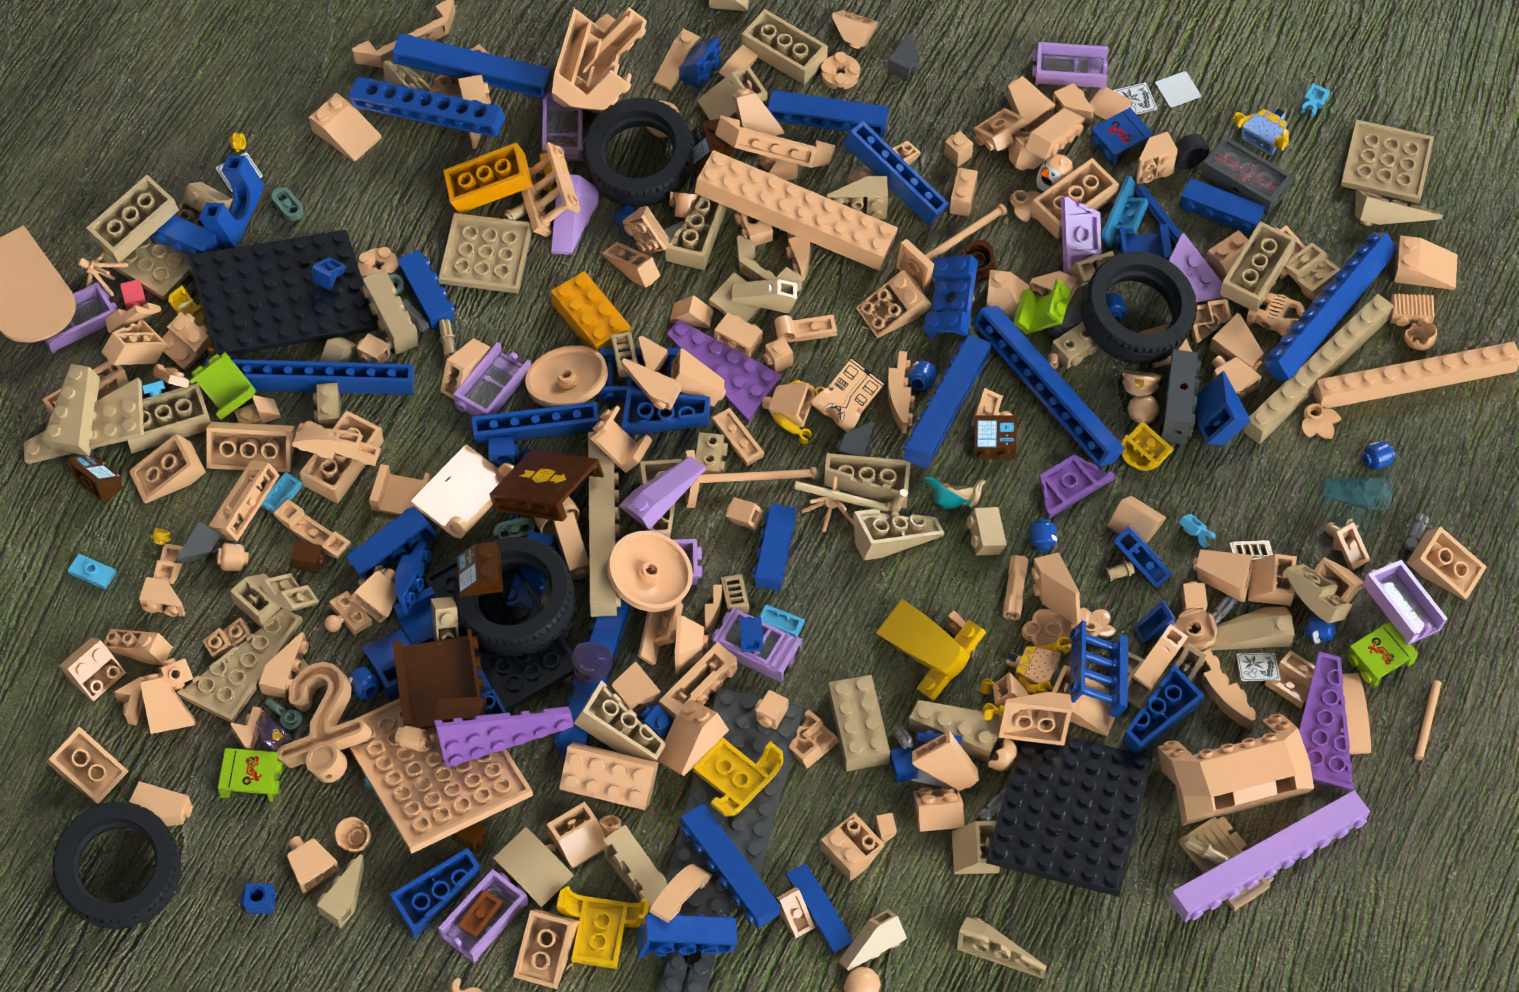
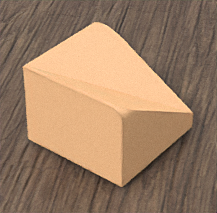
M893 813L877 815L875 817L877 836L884 844L897 833Z

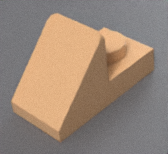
M759 154V165L765 170H770L769 173L786 181L796 179L798 164Z
M256 395L252 397L254 404L234 410L238 423L264 424L281 418L274 399Z
M1354 522L1335 531L1333 549L1342 552L1350 570H1354L1370 561Z
M142 676L114 692L117 701L125 703L123 715H125L128 724L137 725L144 704L140 682L145 680V677Z
M253 706L251 714H247L245 725L230 723L233 734L244 750H254L264 721L262 708Z
M795 887L777 897L781 908L780 916L795 938L815 928L798 888Z

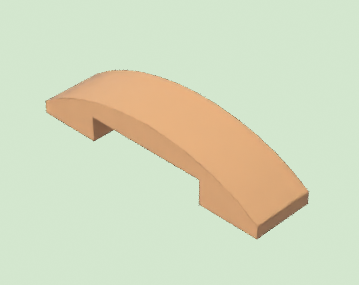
M289 499L274 512V516L290 531L305 542L322 545L324 554L338 559L351 545L349 540L336 531L332 533L308 517L302 508Z
M1358 673L1342 674L1350 745L1349 753L1369 754L1371 753L1370 726L1360 676Z
M695 864L686 866L665 887L649 912L669 923L680 912L682 904L698 888L702 889L712 878L713 874Z

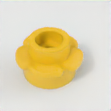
M233 133L229 139L231 148H234L236 152L246 147L243 133Z
M155 528L150 537L153 538V543L164 545V543L170 542L171 533Z

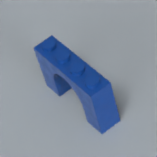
M228 155L221 171L232 187L233 204L231 211L229 212L224 203L206 202L199 218L207 230L216 233L218 247L224 249L238 247L265 187L246 156Z

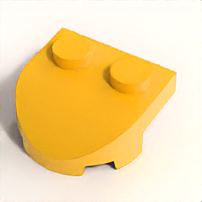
M1143 421L1129 436L1126 435L1122 441V446L1125 448L1122 452L1124 460L1131 467L1142 471L1157 468L1174 450L1173 447Z

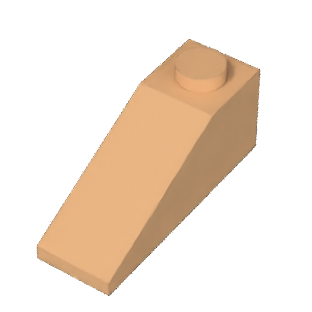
M682 29L673 41L653 80L654 84L669 91L679 80V66L699 44L700 36Z
M616 242L602 253L609 262L630 280L645 288L652 285L660 277L651 256L619 242Z
M623 358V368L653 405L661 410L666 408L671 411L681 391L680 382Z

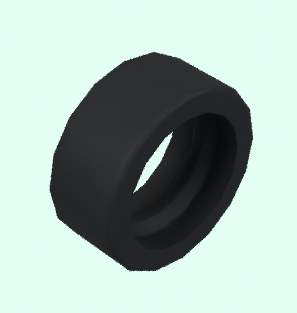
M1197 133L1190 134L1175 143L1178 149L1175 165L1178 169L1186 170L1197 166L1206 159L1210 148L1202 135Z

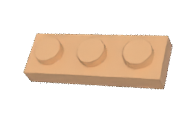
M730 408L712 417L714 425L724 435V438L746 466L764 457V451Z

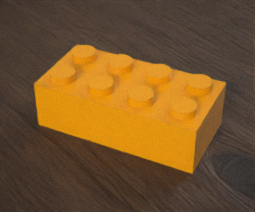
M517 142L443 170L450 203L459 214L533 187L526 155Z
M585 271L551 290L552 305L587 347L600 352V348H613L611 335L631 332V326ZM629 341L618 342L617 345L625 344Z

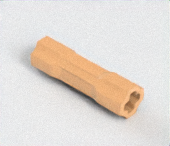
M1014 555L1010 557L1008 585L1002 615L1006 619L1018 620L1021 618L1023 590L1028 566V558L1025 556Z

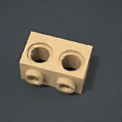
M1113 251L1075 263L1069 271L1071 276L1078 278L1076 288L1087 285L1096 269L1105 260L1114 256Z

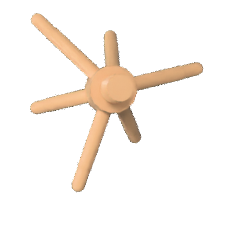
M105 250L96 260L91 259L88 261L81 257L78 265L86 268L88 273L86 287L91 285L92 276H95L110 296H114V293L98 274L111 280H115V277L101 267H128V264L99 263L107 254Z
M833 477L832 490L839 491L836 489L837 477ZM828 497L811 499L809 502L816 504L801 510V513H806L823 505L828 507L822 532H826L832 510L836 507L854 526L853 518L848 514L846 507L840 500Z

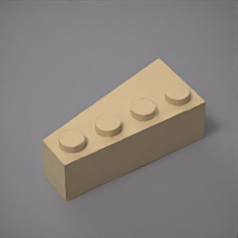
M702 196L695 205L691 215L687 216L683 226L676 231L674 238L668 243L665 249L666 261L705 270L727 207Z
M383 270L363 278L362 293L365 298L369 297L370 310L373 315H377L379 319L377 321L378 327L381 332H385L387 336L385 341L389 344V348L393 349L395 355L417 347V328L415 324H412L408 311H405L400 296L395 297L397 292L387 271Z
M71 364L42 439L53 450L90 456L89 442L92 440L93 435L91 427L92 420H95L94 404L97 402L100 377L90 367Z
M827 453L824 485L832 487L833 477H837L836 489L887 504V502H891L897 497L901 489H905L908 492L911 462L898 459ZM908 495L902 503L903 509H907Z
M682 459L640 461L638 473L640 486L680 463ZM675 503L650 530L645 527L646 531L657 532L670 538Z
M601 680L591 693L574 724L618 753L656 762L666 743L647 724L643 725L637 719V714L633 710H628L620 702L621 699L616 694L613 695L606 688L607 685Z
M918 700L909 718V730L916 733L934 731V734H944L950 731L953 735L962 736V745L960 744L966 754L989 763L1001 740L998 734L1002 716L994 714L992 720H985L982 717L981 711Z
M624 825L603 839L605 858L639 902L642 898L648 901L650 910L668 884L663 874L658 872L651 859L646 855L627 826Z

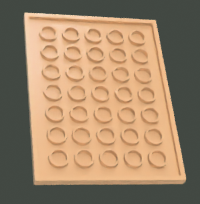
M400 698L358 717L371 728L372 735L367 741L348 748L411 854L533 796L531 787L506 749L446 768L436 727L424 728L430 736V743L422 752L400 747V744L395 742L398 728L400 726L404 727Z

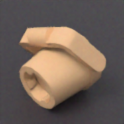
M671 192L669 206L674 207V217L687 218L688 215H691L695 205L702 196Z

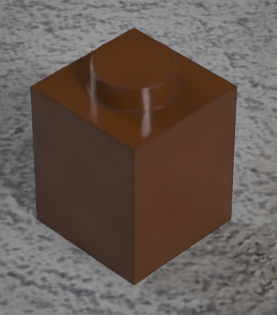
M297 540L291 557L293 568L318 574L320 567H323L326 561V554L323 552L322 545Z
M479 822L452 834L453 841L468 848L473 853L478 848H482L488 839L486 827Z

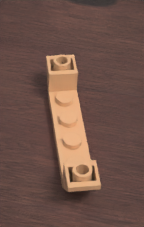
M454 0L442 1L436 5L437 20H433L431 23L414 30L408 35L435 41L449 34L455 16ZM369 40L358 44L352 48L353 60L356 64L383 68L384 61L393 60V49L396 41L382 46L378 50H375Z
M721 115L715 135L734 148L810 168L829 165L835 149V145L817 140L815 145L811 146L740 127V120Z

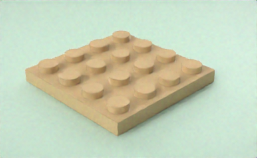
M1356 119L1341 186L1419 204L1434 136Z
M454 213L438 278L439 284L519 294L533 232L531 223Z
M149 237L120 262L127 263L128 267H110L131 281L140 279L144 289L164 301L191 273L187 254L176 252L167 245H160ZM108 253L102 259V263H117Z

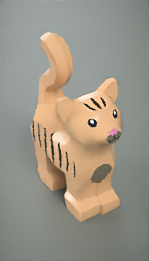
M1269 292L1262 303L1267 306L1266 309H1258L1257 312L1249 309L1246 324L1248 326H1251L1253 323L1259 324L1267 330L1277 331L1283 337L1289 332L1291 326L1299 320L1285 318L1291 308H1296L1298 315L1301 317L1305 309L1302 303L1296 300H1292L1283 294Z

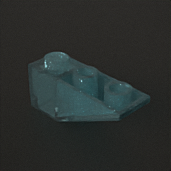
M1386 477L1325 479L1322 498L1366 509H1390L1393 490Z

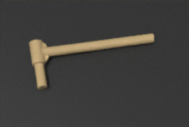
M795 481L793 489L880 510L885 514L899 512L903 506L902 503L908 495L907 490L901 489L897 497L886 504Z

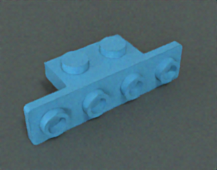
M1127 175L1124 183H1122L1119 195L1115 199L1112 211L1108 215L1106 225L1101 232V238L1107 248H1112L1115 235L1119 233L1120 226H1124L1125 234H1136L1149 204L1146 198H1133L1137 186L1131 175Z

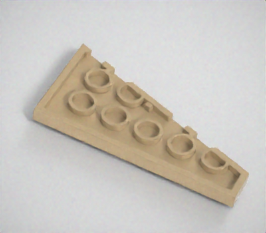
M139 378L97 400L94 404L95 420H92L91 430L93 435L92 440L89 442L90 449L144 436L142 381ZM45 431L24 442V461L27 464L73 454L53 450L42 440Z
M283 608L266 621L261 629L247 636L242 644L238 647H233L210 665L209 670L201 676L195 677L190 685L176 692L177 695L230 723H234L258 688L265 665L287 645L302 623V617Z

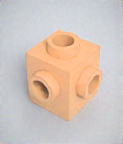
M174 658L162 662V667L158 668V677L164 676L174 691L185 687L184 682L193 679L185 658L177 661ZM172 671L176 673L174 678L171 676Z

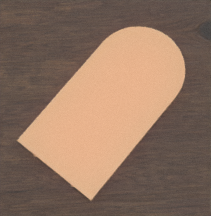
M23 225L0 237V332L7 338L17 342H37L56 335L72 320L76 310V300L68 285Z

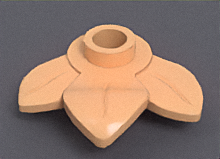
M439 75L435 78L433 86L429 89V92L432 93L439 92L451 97L460 96L459 84L452 83L451 78L445 75Z
M1017 190L1010 196V204L1014 207V214L1019 220L1028 222L1030 217L1036 219L1030 212L1033 199L1041 195V193L1036 191L1026 193L1023 190Z
M1313 403L1304 410L1305 419L1302 422V430L1308 438L1313 437L1317 433L1321 438L1332 439L1334 436L1333 424L1339 422L1341 417L1333 409H1323L1321 405Z
M1085 607L1080 609L1081 621H1086L1087 634L1106 639L1116 633V630L1108 625L1111 618L1108 611L1098 609L1092 613Z

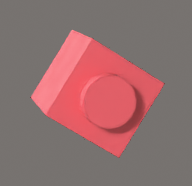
M140 279L120 284L127 311L135 305L141 307L147 303Z

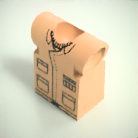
M851 358L830 386L814 397L810 404L824 415L831 417L844 431L849 432L855 428L860 415L885 383Z

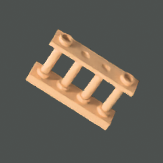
M549 142L545 144L548 155L532 168H529L533 187L521 191L533 232L544 237L552 234L550 222L566 209L576 213L581 212L578 204L579 200L575 194L564 159V152L561 147ZM551 163L553 171L537 182L536 174ZM556 179L558 186L542 198L541 190ZM561 195L563 202L546 214L545 206Z

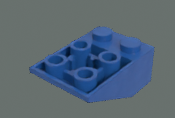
M1225 371L1217 375L1196 395L1198 427L1207 444L1224 446L1251 422Z
M401 629L361 647L389 700L399 695L392 642L401 641L403 646L411 645Z

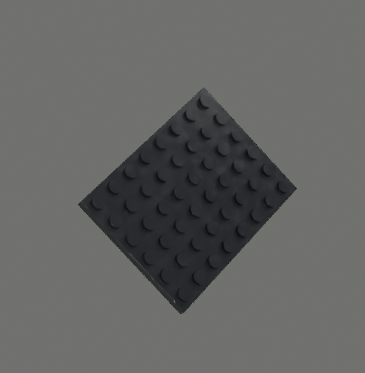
M347 230L187 255V261L215 354L219 356L224 352L231 356L376 331L378 328L375 316L369 307L370 302L364 297L361 290L363 279ZM328 257L347 266L344 274L336 277L331 290H327L313 282V265Z
M1066 736L1064 746L1020 740L986 863L1120 897L1153 757L1143 754L1136 755L1131 751Z

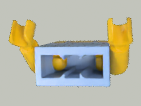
M1262 109L1259 113L1247 116L1236 112L1231 122L1238 123L1237 126L1239 128L1243 126L1240 137L1242 140L1270 156H1273L1277 147L1284 151L1285 147L1289 144V132L1286 129L1287 122L1284 120L1286 115L1281 109H1276L1273 113Z

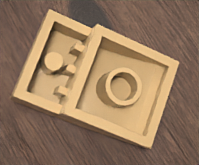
M1304 564L1286 568V575L1295 592L1318 617L1328 624L1345 619L1352 604L1335 594L1338 588L1336 584Z
M527 827L493 857L539 907H542L574 876Z

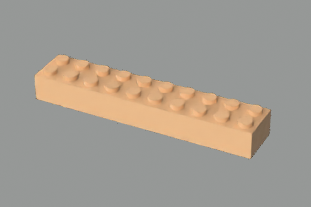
M715 150L712 151L697 178L696 194L790 234L809 240L816 245L880 271L894 243L898 227Z

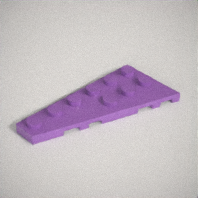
M679 319L667 333V338L676 348L686 350L724 379V389H726L724 397L730 401L736 411H739L744 416L748 424L762 407L763 398L769 397L782 380V375Z
M1319 652L1299 733L1310 761L1313 782L1352 792L1354 791V785L1352 782V765L1350 763V745L1347 716L1345 713L1341 657Z
M569 707L543 709L540 713L530 714L529 711H521L520 715L510 716V713L482 715L467 721H463L462 718H453V722L443 723L442 720H434L446 768L574 727Z

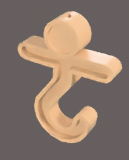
M319 662L304 668L294 678L289 689V702L298 711L305 712L312 705V697L315 691L322 686L328 685V689L310 722V732L307 737L282 745L277 752L278 759L288 768L306 763L307 768L321 782L330 783L338 780L347 768L346 756L340 750L367 741L372 735V730L360 718L337 725L351 698V684L348 677L334 664Z

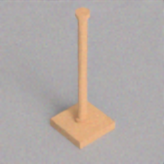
M1003 204L997 205L995 210L925 255L908 239L904 240L900 245L896 269L899 271L904 270L912 276L923 293L928 291L934 263L931 260L997 217L1006 215V207Z
M686 450L685 459L690 456L696 459L695 451ZM811 467V469L703 474L685 491L686 507L695 508L700 483L811 478V480H816L817 470L816 467Z

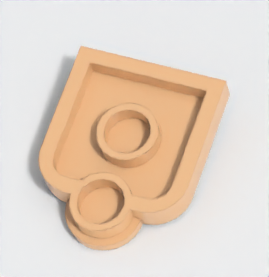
M1040 609L1033 614L1032 621L1024 624L1022 636L1025 640L1032 642L1033 646L1054 643L1063 636L1072 641L1070 633L1076 625L1051 609Z

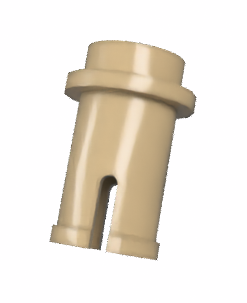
M523 202L512 210H506L503 214L504 219L516 221L528 215L525 203Z
M1126 560L1122 564L1106 568V574L1110 581L1124 576L1130 577L1131 574L1135 573L1132 562H1127Z

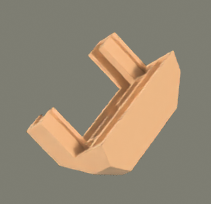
M628 7L604 31L574 8L554 72L553 100L564 108L592 111L605 110L610 105H614L618 101L619 95L621 93L625 94L631 87L630 80L632 75L630 73L623 79L617 75L620 55L625 50L629 51L637 38H642L646 32L645 25L647 20Z
M1273 714L1269 718L1262 720V724L1272 733H1266L1261 738H1247L1242 740L1241 743L1224 744L1221 748L1214 750L1204 749L1194 755L1179 741H1168L1164 745L1158 746L1161 770L1176 785L1182 826L1308 794L1312 791L1314 785L1310 761L1298 728L1284 715Z

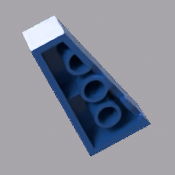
M628 388L622 429L631 436L709 426L711 399L707 396L679 394L671 411L666 408L661 410L653 405L642 390Z
M1174 664L1146 705L1127 728L1122 742L1131 752H1134L1136 755L1141 754L1200 707L1204 695Z
M467 848L390 894L392 905L414 939L480 875V866Z
M650 913L646 914L637 931L638 958L646 957V953L657 952V957L667 956V953L678 951L681 955H690L697 950H701L702 954L732 953L737 945L736 918H729L725 915L707 917L703 914L684 916V914L678 913L667 923Z

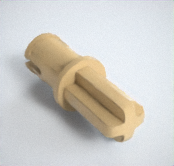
M442 319L439 321L441 334L439 340L443 345L444 358L448 359L456 352L454 342L456 337L452 333L450 320Z
M1189 836L1185 843V847L1200 855L1202 860L1206 859L1217 866L1223 863L1218 858L1225 862L1229 859V856L1214 849L1212 844L1207 845L1194 836Z

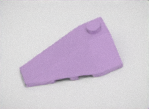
M570 175L579 200L578 204L581 212L576 213L566 209L554 219L552 254L572 255L585 226L590 222L593 211L595 212L598 207L599 191L597 186L579 175ZM561 195L556 197L555 208L563 202Z
M690 456L633 490L619 507L650 530L706 470V467Z

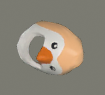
M1060 154L1051 155L1044 160L1036 177L1037 187L1045 192L1072 173V161L1067 156ZM1041 176L1050 179L1052 184L1050 186L1044 184Z

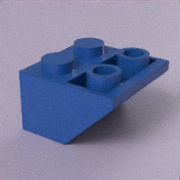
M713 38L699 42L679 66V79L698 90L709 81L710 75L717 71L721 65L720 39Z

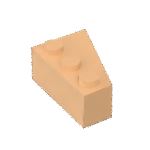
M141 319L137 324L132 323L128 328L123 327L112 332L101 353L110 364L115 366L155 364L167 343Z

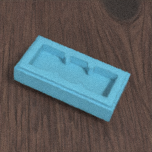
M285 472L270 490L261 507L274 515V512L287 499L292 500L303 486V483Z
M81 554L77 555L68 569L70 575L104 590L107 589L117 573L115 569Z
M766 604L759 616L763 622L796 638L799 636L805 623L803 618Z

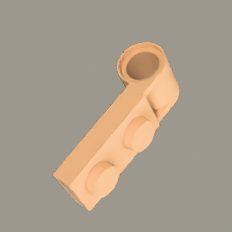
M784 315L774 320L777 339L784 337L787 343L837 336L834 315L792 320L790 316Z

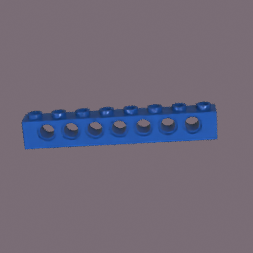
M357 77L348 95L355 108L496 138L505 120L502 108L496 104H485L477 100L470 101L458 96H446L439 92H427L424 89H413L405 85H394L387 81H375L371 78Z

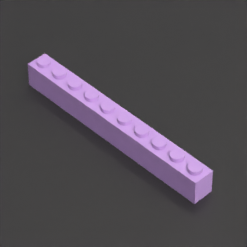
M1354 790L1175 889L1169 901L1184 922L1191 918L1196 920L1207 909L1214 910L1219 907L1223 900L1227 898L1231 900L1237 897L1241 890L1255 887L1262 878H1271L1282 867L1287 869L1298 858L1302 857V859L1310 856L1314 849L1318 847L1322 849L1329 845L1332 839L1336 837L1340 839L1347 835L1350 829L1362 827L1367 822L1366 819L1370 810Z

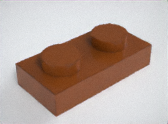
M484 890L459 923L458 928L478 940L502 908L503 901Z

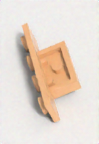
M681 602L666 611H648L638 657L650 665L656 664L660 646L674 643L676 640L678 615L681 616L683 608Z

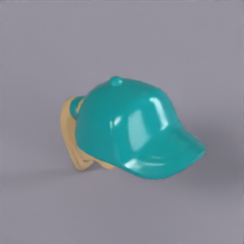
M932 477L924 479L934 489V502L943 507L944 510L956 509L961 505L974 507L980 499L982 486L986 482L985 480L978 481L973 487H954L948 483L941 484Z

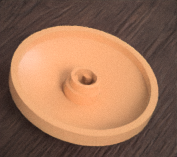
M565 346L549 351L538 358L528 370L525 382L530 397L539 405L549 408L582 404L593 398L604 387L608 378V368L605 359L598 351L586 346Z
M638 531L626 535L618 541L608 559L607 571L612 587L625 602L640 610L649 612L669 610L685 598L692 584V566L685 551L675 541L657 532Z

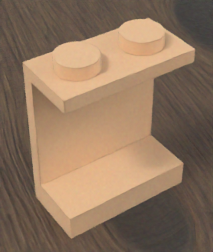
M616 406L611 411L607 409L600 416L601 420L593 427L594 433L590 439L627 473L639 464L652 439L646 434L639 441L635 442L613 420L620 409Z
M380 464L369 499L371 510L401 516L403 511L413 507L410 504L411 500L431 481L430 473L425 472L424 479L419 480L392 475L388 465Z

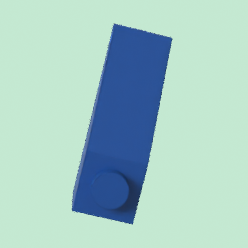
M1130 524L1113 537L1116 545L1156 588L1172 575V572Z

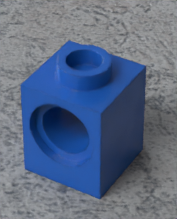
M514 437L488 438L489 462L495 466H501L504 463L515 465V457H519V446L514 445Z
M761 617L739 618L742 652L763 651Z
M901 746L890 750V763L896 783L918 778L919 769L912 763L913 748L907 747L903 749Z
M246 883L245 891L241 892L240 899L246 913L274 914L276 897L273 884ZM256 896H262L261 900L252 901Z

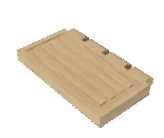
M1224 816L1218 820L1216 817L1211 818L1179 839L1181 847L1203 874L1217 867V865L1206 859L1202 860L1200 855L1185 847L1189 836H1194L1207 845L1212 844L1214 849L1229 856V859L1242 853L1248 846L1237 832L1229 834L1234 828ZM1272 876L1269 879L1262 878L1255 887L1241 890V893L1231 900L1229 898L1225 899L1226 903L1233 911H1236L1270 888L1269 883L1273 881L1274 877Z

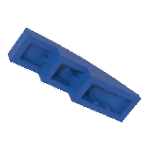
M804 863L786 873L785 875L792 888L796 887L800 890L812 921L818 932L822 933L831 952L834 953L852 943L853 940L807 865Z

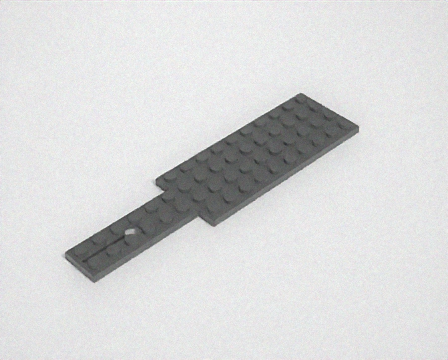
M719 688L713 711L719 714L729 729L723 738L755 764L762 757L765 746L771 741L783 751V764L774 778L738 814L728 817L723 816L711 806V801L715 797L721 799L724 796L695 773L684 815L704 803L760 878L792 757V751L789 749V746L797 736V729L801 723L804 706L788 703V710L775 730L771 727L762 726L756 720L755 706L759 699H764L763 697ZM680 829L666 878L667 884L690 864H695L713 874L712 878L702 889L698 888L683 903L680 913L684 914V916H695L698 914H703L707 917L727 916L730 903H734L731 898V892L728 888L725 890L718 881L719 876L715 871L711 872L705 863V857L702 854H697L693 847V841L690 837L686 838ZM697 950L701 954L700 961H697L695 964H688L681 953L678 951L670 952L659 992H707L717 954H702L701 950Z

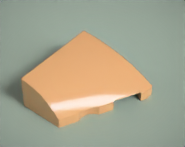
M1227 299L1209 301L1206 304L1197 305V316L1191 330L1195 343L1201 342L1232 318Z
M147 302L141 307L135 305L128 311L118 309L105 318L108 332L112 333L123 327L126 328L132 323L161 311V307Z
M810 710L806 711V719L803 725L798 727L797 736L789 746L794 757L806 769L839 743L838 737L823 725L822 720Z

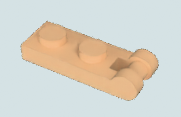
M161 364L155 365L154 376L167 383L188 388L189 379L184 377V373L179 372L176 368H164Z

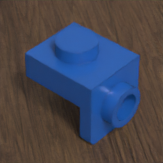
M657 704L643 708L639 713L640 718L638 719L643 725L647 724L661 739L670 730L674 721Z

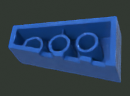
M413 506L403 511L402 515L397 519L388 522L381 531L371 535L361 546L352 549L346 557L362 578L368 579L373 574L374 568L377 565H382L386 570L390 569L392 562H400L402 556L413 551L419 541L428 542L433 540L436 542L441 538L424 515Z

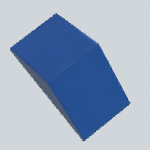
M1162 601L1137 622L1133 628L1141 642L1147 644L1161 638L1170 624L1174 626L1175 617L1166 602Z

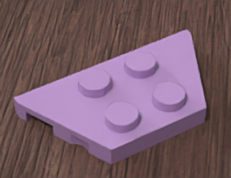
M1062 196L1063 272L1071 275L1069 269L1075 263L1102 253L1100 212L1087 208L1086 205L1077 203L1069 197Z
M1184 233L1180 235L1169 261L1177 266L1188 278L1194 289L1196 302L1225 299L1226 297L1220 295L1221 280Z

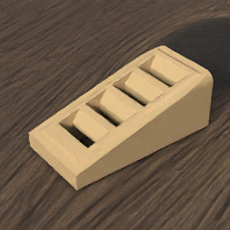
M625 332L611 335L618 375L620 378L628 377L629 374L623 368L620 359L632 357V359L628 360L638 364L632 333ZM629 341L627 344L617 345L618 342ZM630 349V351L618 352L621 350Z
M1269 541L1230 542L1227 548L1229 553L1241 552L1242 554H1247L1246 551L1249 550L1252 561L1273 555ZM1261 548H1265L1267 555H1263ZM1253 549H1257L1258 555H1255Z
M742 574L721 577L727 612L730 613L735 606L738 610L748 614L749 603ZM739 581L738 584L727 585L729 582ZM740 588V590L728 591V589ZM741 594V596L730 598L732 595ZM743 601L742 603L731 604V602Z

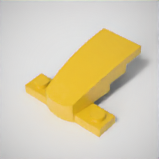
M901 599L876 634L894 645L898 650L911 656L917 662L931 668L916 689L935 701L948 682L964 669L970 658V653L986 634V631L968 619L953 639L925 614Z

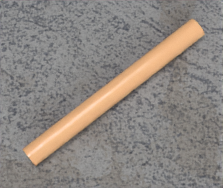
M1434 680L1432 683L1414 756L1419 760H1422L1424 757L1442 684L1438 680Z

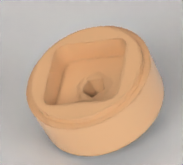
M607 815L599 820L600 827L606 836L621 828V820L617 816Z

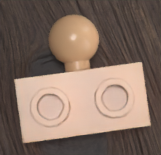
M984 388L981 391L971 426H974L975 415H1012L1008 411L998 412L1003 396Z
M346 591L329 601V606L338 616H328L325 619L324 625L328 631L336 632L344 622L349 630L356 635L371 626L372 619L366 612L348 599L350 593Z

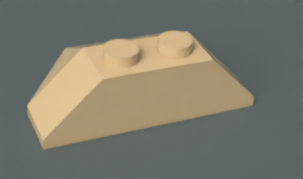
M393 60L383 62L385 81L394 85H405L409 88L424 89L429 92L430 87L410 68L394 64Z

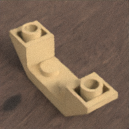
M741 235L737 237V254L741 274L752 281L781 279L797 283V292L802 289V277L798 272L786 267L775 277L771 271H766L755 260H752L755 257V245L753 242L743 238Z

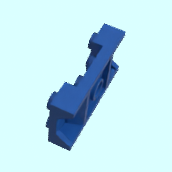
M972 255L938 257L934 259L932 277L935 279L931 313H926L924 333L931 339L935 338L936 333L953 332L962 336H967L978 266V261ZM956 295V298L949 302L950 297Z

